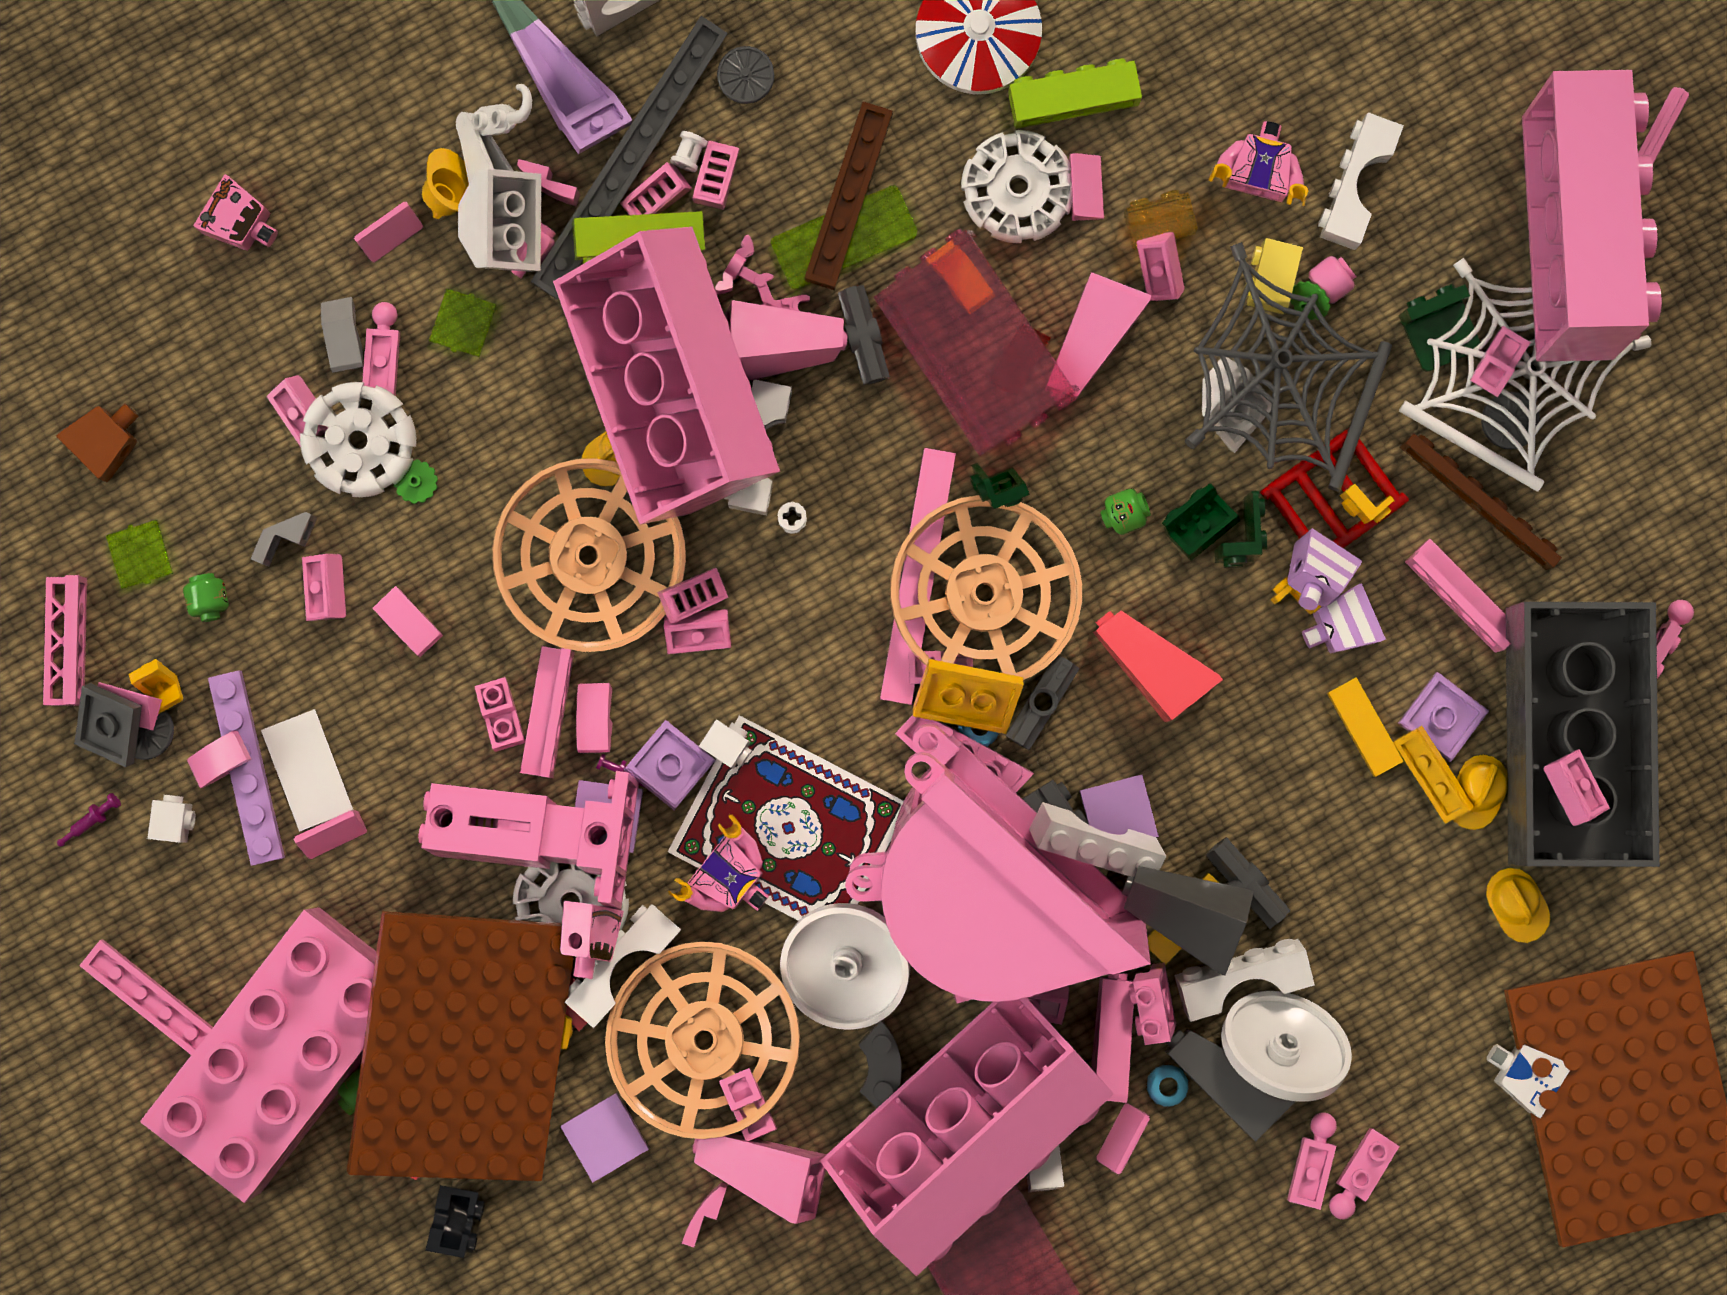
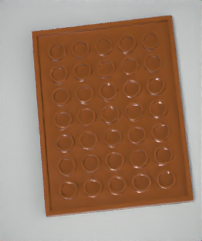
M382 911L347 1164L349 1175L542 1181L567 1007L565 1001L568 998L574 956L561 954L562 924Z
M1685 951L1505 989L1504 993L1516 1049L1521 1050L1523 1045L1529 1046L1564 1061L1565 1067L1570 1070L1557 1092L1545 1090L1540 1094L1539 1103L1546 1109L1542 1117L1538 1118L1530 1113L1559 1246L1564 1248L1727 1212V1103L1694 952ZM1538 1058L1532 1064V1071L1538 1077H1547L1552 1071V1065L1548 1059Z

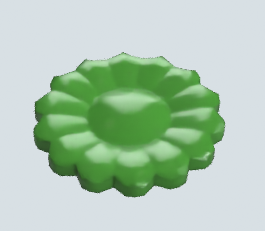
M1300 281L1297 285H1294L1292 294L1308 298L1312 294H1317L1318 299L1315 304L1322 316L1325 317L1328 314V310L1331 308L1329 304L1330 299L1326 296L1325 290L1321 289L1318 284ZM1295 299L1290 300L1291 304L1294 305V309L1301 312L1307 302ZM1311 309L1307 317L1310 320L1318 319L1313 309Z
M416 459L412 462L406 475L394 487L397 488L396 493L402 496L404 501H411L413 504L417 502L424 503L427 498L433 497V492L437 490L436 482L438 477L435 475V469L429 467L427 462H421Z

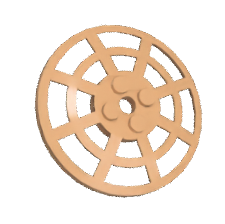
M575 459L557 463L538 472L512 495L503 509L495 529L492 546L493 571L497 587L506 606L514 617L532 634L545 642L564 649L581 652L606 651L622 647L639 639L653 629L666 615L662 603H659L658 607L645 621L624 634L621 632L616 616L630 608L642 596L644 591L659 597L657 592L683 581L686 563L685 540L678 517L666 519L667 522L649 528L647 523L640 525L633 505L623 499L627 488L617 462L602 459ZM599 469L619 474L620 477L612 492L596 488L572 490L567 471ZM555 475L560 494L544 503L534 513L531 520L514 511L518 503L532 488ZM596 498L605 500L606 503L598 518L581 517L576 499ZM563 503L568 518L567 523L562 525L557 532L540 525L541 520L552 509ZM618 507L633 520L639 531L621 536L619 531L610 524ZM510 523L525 531L520 549L522 571L504 577L501 549L506 526ZM671 534L674 544V565L669 586L666 587L650 579L655 561L653 540ZM535 536L550 544L549 561L531 567L530 548L532 538ZM643 543L644 565L642 573L639 574L625 567L627 560L626 549ZM584 546H591L596 551V559L592 564L586 565L579 559V552ZM554 574L557 580L564 586L557 603L544 594L536 579ZM619 578L635 586L633 591L624 600L613 607L611 606L606 589L615 584ZM527 583L535 598L552 612L545 630L536 625L522 612L514 601L509 589ZM576 592L594 594L599 611L582 613L571 611L569 607ZM564 618L578 622L603 621L610 639L581 642L564 639L557 636Z
M979 495L959 498L943 504L927 514L911 530L902 543L894 561L890 579V600L893 617L900 635L915 656L924 665H927L928 659L931 658L917 645L905 623L907 620L923 617L932 635L942 645L947 647L940 661L954 663L958 654L979 660L997 659L1002 673L1023 677V680L1032 677L1046 668L1061 654L1071 639L1079 620L1082 605V580L1072 547L1062 532L1046 516L1022 502L1010 507H1005L1004 505L998 507L1020 515L1011 532L992 526L972 527L968 508L992 507L988 501L982 502ZM955 512L959 531L943 539L930 554L914 544L917 538L932 523L945 515ZM1031 522L1039 526L1052 539L1061 553L1064 564L1046 569L1038 553L1022 539ZM975 537H994L1005 542L997 556L979 554ZM962 541L967 559L959 563L954 569L938 560L940 555L949 547ZM1016 548L1021 550L1030 560L1036 572L1019 576L1015 568L1009 563ZM909 556L923 565L918 581L919 604L901 608L899 581L904 561ZM932 571L946 579L947 584L944 598L928 602L927 585ZM1068 576L1070 582V606L1065 625L1061 628L1046 620L1051 602L1050 581ZM986 584L992 589L993 596L990 601L984 602L977 598L976 588L978 585ZM1040 584V605L1038 613L1035 615L1021 607L1023 589ZM950 610L953 617L960 623L952 639L939 628L932 614ZM1013 618L1030 626L1020 639L1006 646L1001 627L1005 626ZM971 630L988 632L993 650H977L965 647L963 644ZM1039 631L1056 639L1052 648L1040 660L1022 671L1015 672L1010 655L1025 647L1036 637Z
M694 942L665 949L660 954H656L646 960L633 971L621 986L614 1000L616 1004L610 1010L605 1037L606 1057L612 1079L620 1095L631 1109L647 1123L666 1133L684 1138L709 1139L724 1137L742 1131L758 1122L773 1109L784 1095L793 1078L800 1047L799 1022L793 1001L784 984L768 966L758 958L739 948L722 943ZM713 953L711 972L691 973L672 981L662 967L663 963L686 954ZM726 955L751 965L765 976L771 985L756 996L743 983L724 975ZM651 973L662 989L650 1000L640 1022L622 1019L621 1015L631 993L641 980ZM709 982L706 1001L688 1004L679 991L680 988L693 983ZM722 985L737 991L746 998L748 1003L734 1013L720 1005ZM778 996L784 1004L789 1019L790 1049L772 1046L771 1025L764 1006ZM668 997L678 1012L673 1016L668 1027L650 1024L657 1008ZM755 1013L761 1025L762 1044L744 1041L741 1023ZM618 1031L637 1035L638 1056L645 1073L629 1085L623 1075L619 1062ZM702 1031H708L713 1036V1044L707 1050H701L696 1044V1037ZM648 1037L665 1040L666 1051L669 1057L655 1068L651 1063L648 1053ZM741 1054L760 1057L752 1073L756 1082L761 1079L769 1059L788 1062L777 1089L760 1108L757 1109L754 1103L743 1107L742 1110L747 1117L730 1125L710 1129L694 1128L698 1109H713L729 1105L725 1095L714 1099H701L704 1080L718 1077L725 1079L734 1075L735 1073L732 1068L740 1059ZM675 1069L691 1077L688 1096H683L672 1090L661 1079ZM653 1085L667 1099L685 1106L681 1125L670 1123L655 1115L640 1102L636 1095Z

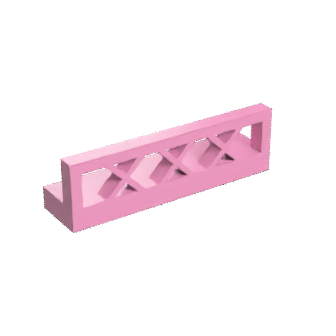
M1431 539L1424 542L1405 561L1495 653L1504 651L1511 644L1506 639V614Z
M79 575L46 577L43 705L79 706L81 689L85 685L87 578ZM55 584H65V604L63 606L55 599ZM56 606L59 610L54 613ZM62 614H64L63 637L54 630V622ZM54 637L58 640V642L55 645ZM63 645V668L60 669L53 662V655ZM53 669L57 672V674L54 677ZM62 677L63 699H53V685Z
M541 647L520 773L548 778L554 777L575 653L570 649Z

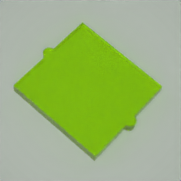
M446 288L429 341L451 348L453 353L460 351L480 358L497 305L476 298L473 293L466 295Z
M158 520L138 526L130 524L128 529L106 535L121 589L141 583L149 585L151 580L173 574Z

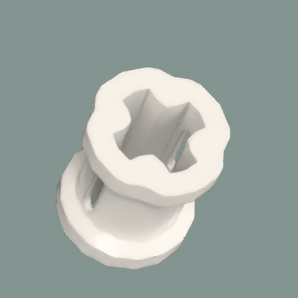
M682 131L680 135L682 141L676 155L671 157L670 162L684 170L696 172L698 169L696 165L702 148L707 146L708 141L697 134Z
M788 502L779 509L777 515L778 522L786 533H799L806 526V511L799 503ZM791 510L796 511V515L801 517V520L795 521L794 526H790L788 520L783 519L784 516H789Z

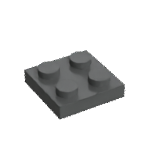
M92 683L82 686L74 744L124 767L134 764L142 705Z

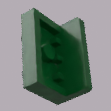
M978 463L971 465L974 472L973 475L969 476L976 494L979 493L982 502L988 501L993 509L1003 505L1005 507L1017 505L1023 500V497L1030 495L1026 483L1013 467L988 477Z
M1209 483L1204 488L1197 489L1191 495L1190 500L1180 508L1170 511L1162 525L1167 537L1192 561L1240 522L1238 514L1218 495L1216 488Z

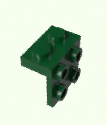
M1453 283L1435 291L1437 296L1426 300L1425 296L1418 297L1406 303L1408 308L1399 315L1418 362L1425 372L1434 370L1433 347L1427 344V340L1429 338L1437 339L1452 330L1461 319L1465 310L1463 301L1470 297L1465 284L1455 288ZM1469 315L1459 330L1444 340V342L1455 344L1466 338L1473 331L1474 326ZM1476 334L1471 341L1462 346L1474 349L1481 342ZM1438 348L1441 367L1451 362V351ZM1456 352V360L1467 356L1466 354Z
M1251 491L1244 497L1246 542L1222 543L1214 550L1215 563H1224V568L1243 567V564L1253 562L1263 554L1262 550L1267 549L1266 530H1261L1260 519L1265 517L1264 498H1259V491Z

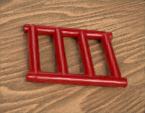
M1349 428L1330 440V458L1334 467L1337 461L1333 454L1343 447ZM1359 438L1354 454L1385 497L1391 496L1394 499L1388 506L1391 512L1381 520L1383 521L1409 502V498L1403 492L1399 494ZM1319 450L1309 455L1311 458L1324 462ZM1302 460L1260 491L1266 500L1271 499L1299 539L1309 530L1281 492L1294 481H1297L1337 538L1333 542L1342 548H1345L1381 522L1376 523L1374 520H1371L1364 524L1361 520L1347 530L1308 476L1307 472L1317 465ZM1347 474L1341 488L1343 492L1353 485Z

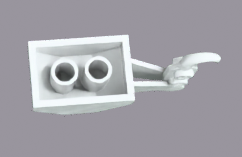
M517 84L516 89L521 91L523 96L522 105L519 110H515L506 104L480 107L474 113L461 112L457 116L456 129L461 142L469 182L458 204V238L476 268L532 272L541 271V174L514 171L492 137L509 133L516 124L522 123L530 115L532 109L531 92L524 84ZM525 242L527 243V253L525 260L522 262L517 256V249Z

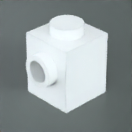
M717 719L699 745L700 748L734 769L736 764L742 766L752 751L747 748L751 743L745 739L747 731L733 722L727 727Z
M164 795L163 801L153 800L147 839L178 843L188 842L189 830H193L196 818L195 811H192V804L183 803L182 796Z

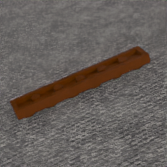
M862 102L804 277L805 282L835 291L893 116V110Z
M1413 433L1402 443L1400 448L1542 568L1545 570L1554 568L1562 559L1556 553L1558 549L1553 543L1545 538L1540 540L1531 532L1533 528L1528 522L1520 517L1515 519L1507 512L1508 506L1503 501L1494 496L1490 498L1482 491L1484 487L1478 480L1472 476L1465 477L1457 470L1459 465L1453 459L1446 455L1442 457L1433 450L1435 446L1428 438L1423 435L1417 436Z

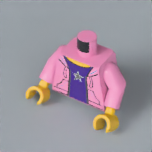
M1269 121L1263 122L1260 136L1248 134L1244 141H1235L1222 153L1209 177L1210 182H1212L1213 178H1220L1223 181V188L1278 202H1283L1288 193L1286 201L1288 205H1291L1293 198H1297L1302 201V206H1305L1309 192L1308 188L1304 186L1303 174L1298 159L1291 153V145L1278 141L1282 126Z
M729 815L733 825L728 829L723 828L719 823L718 827L724 834V838L688 881V884L680 878L674 880L681 884L682 888L675 894L668 890L670 896L678 901H685L701 910L724 912L729 908L735 909L742 900L747 902L756 911L761 908L769 897L768 894L755 885L763 874L760 870L763 861L756 841L741 827L735 816Z

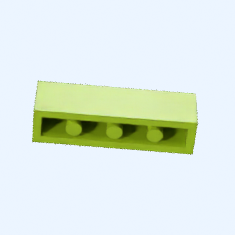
M1124 58L1109 61L1107 66L1095 68L1093 64L1083 65L1076 68V72L1064 74L1063 70L1052 71L1045 74V78L1033 80L1032 76L1020 77L1015 79L1013 84L1009 85L1008 90L1015 129L1139 106L1142 99L1135 60L1126 62Z
M702 211L574 218L572 221L575 260H583V264L639 231L693 227L701 252L705 250Z

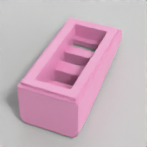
M708 141L692 197L693 203L722 210L725 209L739 148ZM713 151L730 155L729 161L712 157ZM710 163L727 167L726 172L709 168ZM707 175L723 178V183L706 180ZM704 186L720 190L719 195L703 191Z
M666 162L624 198L620 204L628 215H642L633 203L638 199L647 211L644 214H660L688 193L692 187L674 164ZM670 177L675 183L676 187L674 189L665 180L666 178ZM658 184L666 193L663 198L655 188ZM647 192L656 202L654 206L644 196Z
M717 568L657 592L667 618L672 623L728 598ZM710 578L717 592V595L711 596L705 581ZM699 583L706 598L703 601L700 600L695 585ZM688 588L695 603L691 606L684 592ZM673 595H679L684 609L678 610Z

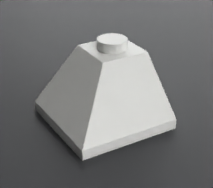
M1226 357L1233 375L1236 393L1238 394L1244 388L1241 372L1236 362ZM1220 359L1217 363L1223 379L1226 405L1232 400L1228 376ZM1214 367L1209 372L1211 382V411L1209 420L1220 411V390ZM1244 367L1249 383L1255 377L1246 367ZM1205 377L1203 378V385H1202V416H1203V417L1205 416V410H1206V383H1205ZM1260 384L1256 386V388L1264 390ZM1250 391L1242 399L1259 405L1268 413L1271 411L1272 404L1260 394ZM1237 404L1229 411L1251 416L1259 423L1265 418L1256 409ZM1223 417L1215 425L1238 429L1249 435L1256 429V426L1250 421L1238 417ZM1215 431L1230 451L1234 453L1246 440L1241 435L1226 431Z

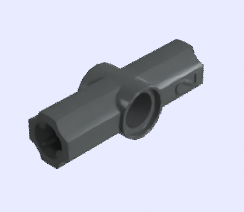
M864 285L849 287L838 292V298L846 322L844 327L848 335V343L851 352L855 354L863 385L875 384L889 379L890 375L881 347L883 345L881 333L876 318L872 316Z
M1058 655L1047 667L1005 736L1029 751L1050 716L1056 710L1058 703L1080 668ZM1044 693L1050 697L1051 706L1047 711H1040L1035 707L1034 699L1037 694Z
M1227 837L1214 845L1205 854L1216 870L1227 880V885L1254 891L1250 908L1269 929L1282 921L1290 912L1287 905L1268 885L1269 881L1251 861L1248 862Z

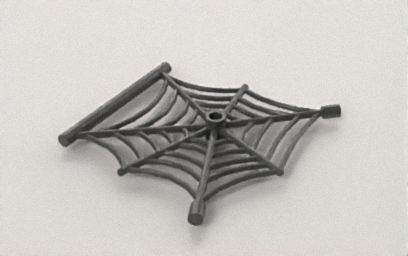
M1242 242L1230 246L1235 262L1239 261L1240 265L1220 312L1198 347L1194 348V352L1199 356L1206 383V410L1203 427L1191 433L1185 439V443L1189 448L1195 449L1205 439V434L1213 431H1226L1241 435L1253 443L1267 460L1268 469H1273L1274 463L1281 461H1307L1328 470L1331 475L1328 488L1340 492L1392 345L1381 341L1377 352H1371L1348 342L1337 334L1322 316L1315 304L1318 299L1317 294H1312L1308 298L1292 294L1275 286L1246 262L1245 258L1248 256ZM1243 272L1246 286L1228 327L1214 348L1204 347L1225 314ZM1251 274L1272 290L1291 299L1307 302L1303 311L1285 308L1270 300L1255 286ZM1250 291L1256 307L1252 319L1231 350L1219 349L1238 319ZM1260 298L1284 313L1299 316L1296 323H1292L1265 313ZM1311 309H1313L1319 321L1334 338L1357 352L1340 353L1328 345L1315 331L1307 318ZM1259 315L1262 328L1257 341L1248 352L1237 351L1249 335ZM1268 320L1279 325L1291 327L1292 330L1288 337L1272 332ZM1303 323L1306 324L1314 338L1333 354H1321L1309 344L1300 330ZM1264 334H1266L1272 352L1268 354L1254 353L1260 346ZM1298 335L1302 343L1314 354L1307 355L1294 342L1295 337ZM1275 339L1284 342L1281 349L1278 348ZM1290 346L1300 355H1292L1289 351ZM1204 355H1209L1216 372L1220 390V411L1210 420L1211 382ZM1215 356H1220L1228 376L1232 400L1226 405L1221 370ZM1226 357L1234 358L1241 372L1244 388L1238 394L1236 393L1233 375ZM1240 359L1251 360L1255 367L1256 377L1249 383ZM1367 359H1374L1338 461L1334 467L1330 458V429L1336 401L1343 386L1354 371ZM1340 360L1330 369L1319 387L1311 419L1306 409L1307 390L1312 378L1326 361ZM1348 360H1358L1341 380L1331 400L1326 418L1324 446L1316 429L1318 407L1324 388L1333 374ZM1258 361H1265L1266 367L1262 371ZM1319 361L1310 370L1303 386L1301 398L1296 388L1299 376L1309 362ZM1292 362H1303L1296 370L1292 380L1287 367ZM1271 371H1274L1273 384L1264 379ZM1281 373L1287 384L1286 386L1280 387ZM1259 383L1268 386L1273 392L1272 397L1264 390L1256 388ZM1290 390L1296 404H1279L1280 393ZM1250 391L1262 395L1272 404L1271 415L1259 405L1242 399ZM1237 404L1256 409L1270 421L1269 433L1253 417L1229 411ZM1278 409H1299L1304 421L1292 419L1278 421ZM1223 417H1238L1250 421L1261 430L1268 440V453L1259 441L1246 432L1227 426L1215 425ZM1286 425L1308 427L1313 440L1298 437L1276 439L1277 427ZM1304 443L1316 446L1324 462L1306 455L1294 454L1275 458V445Z

